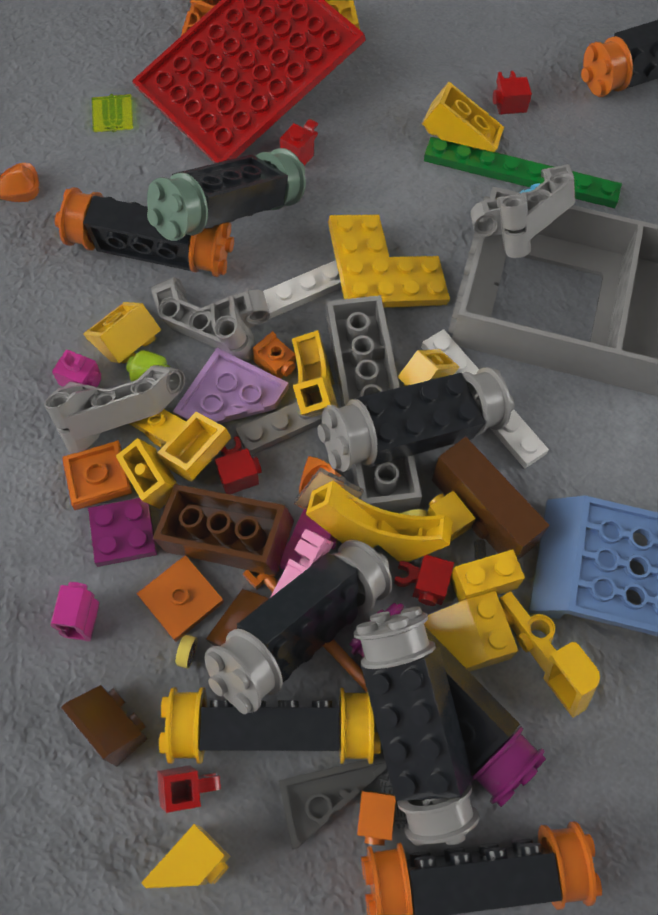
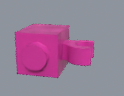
M67 349L52 370L55 379L62 387L68 382L98 387L101 381V372L95 360Z

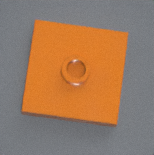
M119 440L62 457L71 505L74 510L132 493L130 480L116 458V455L122 451Z
M186 555L137 593L141 601L175 642L224 603L223 598Z

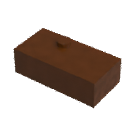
M466 436L438 457L432 481L445 496L454 490L476 518L472 529L479 538L485 539L498 554L513 549L518 560L537 545L550 525Z
M174 484L153 539L167 553L180 556L186 555L194 559L276 576L294 519L285 505Z

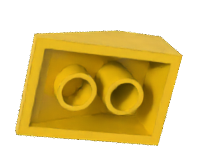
M448 82L432 101L422 123L428 133L436 135L441 140L490 152L497 150L504 129L502 124L451 82Z
M496 591L463 600L428 615V620L424 623L425 627L469 672L510 660L519 651Z

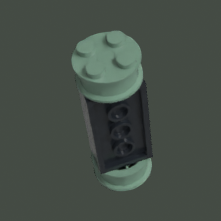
M278 148L271 152L259 153L256 156L251 154L174 173L170 179L166 177L156 178L149 185L147 192L148 221L152 226H155L164 238L177 241L186 234H199L204 228H213L216 225L233 222L235 219L252 216L262 211L278 210L284 205H294L301 200L305 191V166L293 152L285 148Z

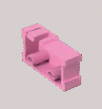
M305 529L301 538L309 541V543L300 539L294 549L302 558L299 563L289 559L271 597L329 553L334 543L315 532Z

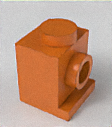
M273 331L253 347L254 362L264 371L280 379L283 376H289L296 367L295 353L281 342Z

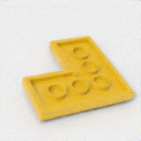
M379 215L329 216L328 226L344 299L381 295L383 308L441 306L448 304L450 296L439 256L389 257Z

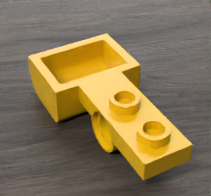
M163 409L154 416L129 423L143 432L150 441L161 448L157 454L171 471L190 482L198 476L231 439L226 427L198 412H195L185 421Z
M511 591L501 596L500 603L509 626L516 633V639L520 647L525 652H530L545 672L543 677L545 682L572 718L584 712L600 681L597 667L576 642H570L559 650L553 647L551 643L555 634V624L551 618L543 614H536L530 617ZM540 630L545 633L546 637H536L532 631Z

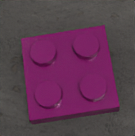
M140 498L88 508L94 562L97 567L157 555L149 504L143 502Z

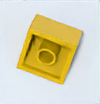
M123 302L84 332L83 335L108 360L124 364L128 362L131 356L136 355L135 351L138 348L148 346L155 341V335L161 331V328L143 303Z
M193 824L141 884L145 888L206 885L208 882L215 884L229 869L226 861L231 856L201 826Z

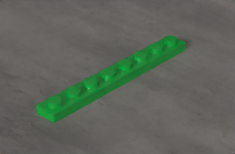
M430 137L424 155L425 162L526 187L543 183L544 177L541 178V170L553 167L435 137ZM572 171L574 175L575 199L615 209L619 200L622 183Z

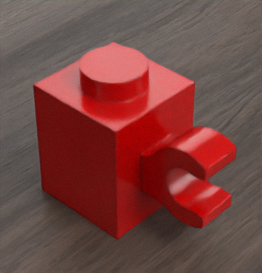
M510 71L509 78H504L502 72H498L496 80L497 89L493 91V104L497 105L499 115L526 113L532 96L527 77H516L515 72Z
M312 119L307 120L303 127L293 123L280 137V148L293 152L305 166L314 156V139L318 135V132L314 131V129L318 126V123Z
M238 436L234 437L236 446L233 449H227L224 446L220 450L223 456L215 459L217 472L224 491L229 495L259 485L258 474L262 473L257 456L251 457L248 448L242 450L241 440Z
M424 555L419 568L409 562L400 561L398 569L405 570L408 573V577L401 578L396 576L394 584L406 587L411 583H416L412 597L418 598V601L424 605H442L448 590L454 562Z
M191 765L157 771L160 807L166 813L201 807L200 793L221 789L220 775H216V772L198 776V771Z

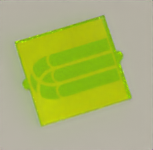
M110 94L109 96L92 97L93 131L116 132V130L134 129L131 94L115 96Z

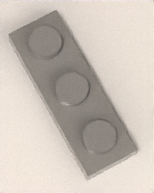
M295 402L235 430L243 448H248L250 454L253 455L322 424V415L315 417L301 415L298 402Z

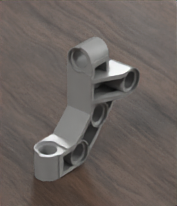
M570 165L542 169L541 178L544 177V182L530 192L502 196L477 203L473 206L470 214L475 233L481 237L501 235L506 255L511 258H521L531 252L530 240L575 204L574 175ZM483 217H490L487 221H479Z
M173 277L151 287L157 313L172 330L214 348H219L245 362H249L254 358L253 347L256 343L251 327L262 324L270 318L263 290L245 291L199 308L187 303L186 292L179 278Z
M153 365L137 380L108 390L68 382L63 388H59L45 400L44 405L67 450L70 453H78L89 448L102 432L160 413L181 392L185 384V377L179 369Z

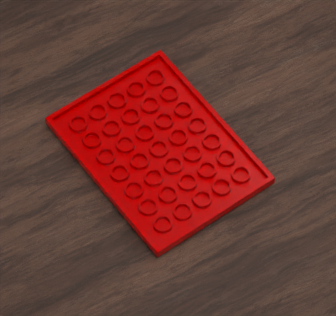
M221 0L132 80V83L211 161L218 163L235 159L362 45L366 38L360 29L325 0Z

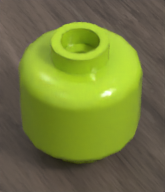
M147 350L139 351L135 357L131 356L126 366L131 382L137 380L153 365L170 367L167 365L165 357Z

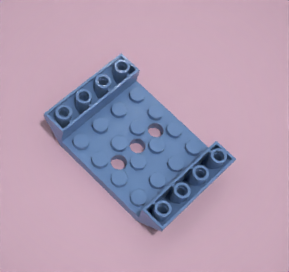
M585 495L548 499L544 519L550 526L540 539L528 612L543 614L557 620L564 614H569L658 636V512ZM640 533L644 535L647 539V546H640L635 543L633 534ZM631 561L639 562L644 568V574L637 575L633 573L629 563ZM627 590H633L639 594L641 598L639 605H634L627 600Z

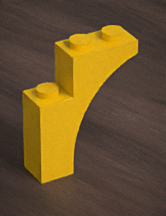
M317 330L292 338L298 368V384L293 385L301 415L308 417L322 415L323 409L327 405H335L338 408L332 387L335 382L320 332Z
M334 480L311 492L306 515L342 544L348 540H358L369 545L371 548L379 545L399 562H410L450 545L453 521L445 514L412 516L380 509L350 494Z

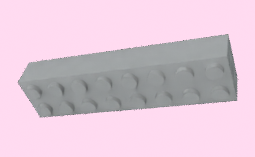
M381 295L327 301L326 321L341 407L346 406L349 400L399 388ZM414 455L372 467L361 462L352 464L355 489L362 493L358 499L380 509L395 513L419 509L422 494Z

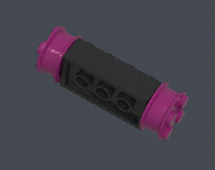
M393 603L385 611L382 609L377 613L388 611L390 616L401 614L400 612L404 609V605L402 603L398 605ZM426 628L428 639L435 642V646L439 645L467 757L471 772L473 773L472 781L477 780L492 796L490 799L491 804L497 803L502 807L515 794L514 790L520 784L526 785L536 775L537 769L546 760L543 756L545 750L543 748L537 750L521 734L524 728L522 726L517 728L520 725L519 722ZM354 638L349 644L353 648L351 653L353 655L360 654L363 658L364 652L361 641Z

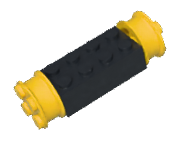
M172 687L169 696L162 697L161 717L166 718L165 732H161L159 737V753L166 754L168 764H173L175 758H196L197 764H202L205 751H339L340 764H344L345 759H367L369 764H373L374 754H380L381 752L379 734L374 732L375 718L368 691L367 693H345L344 688H340L339 708H332V701H312V707H299V701L279 700L278 707H266V701L261 700L260 708L253 713L247 714L239 712L228 700H210V707H207L205 687H200L199 692H178L177 687Z

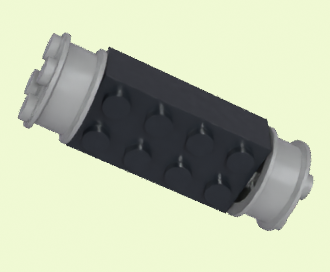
M484 367L474 375L469 372L457 373L349 400L347 405L337 408L335 405H327L322 412V424L318 425L317 430L320 440L325 442L331 467L333 469L337 468L340 471H348L352 464L361 462L372 467L453 445L465 436L471 440L475 436L483 434L487 428L494 430L503 429L509 422L515 403L499 370Z
M348 540L339 547L338 554L327 553L237 623V629L228 633L224 644L212 646L205 652V665L210 676L208 683L213 692L218 696L223 695L242 714L257 711L261 706V699L264 696L276 694L281 689L282 682H285L295 669L302 663L308 662L318 649L325 643L331 642L336 634L346 625L353 623L358 614H366L371 611L375 605V600L384 599L389 595L392 589V578L388 569L389 562L386 557L361 541Z
M421 607L407 608L402 610L401 614L390 616L388 611L376 613L370 616L371 621L357 625L353 634L356 639H360L364 657L361 659V668L395 799L399 809L406 814L405 835L415 846L442 842L447 845L459 844L465 840V834L477 826L480 816L477 809L471 806L469 798L472 793L471 781L473 777L439 645L435 646V642L428 639L424 624L428 620V615L421 611Z

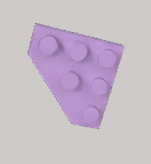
M216 348L173 410V414L187 421L195 412H198L220 424L272 411L277 408L289 389V383Z

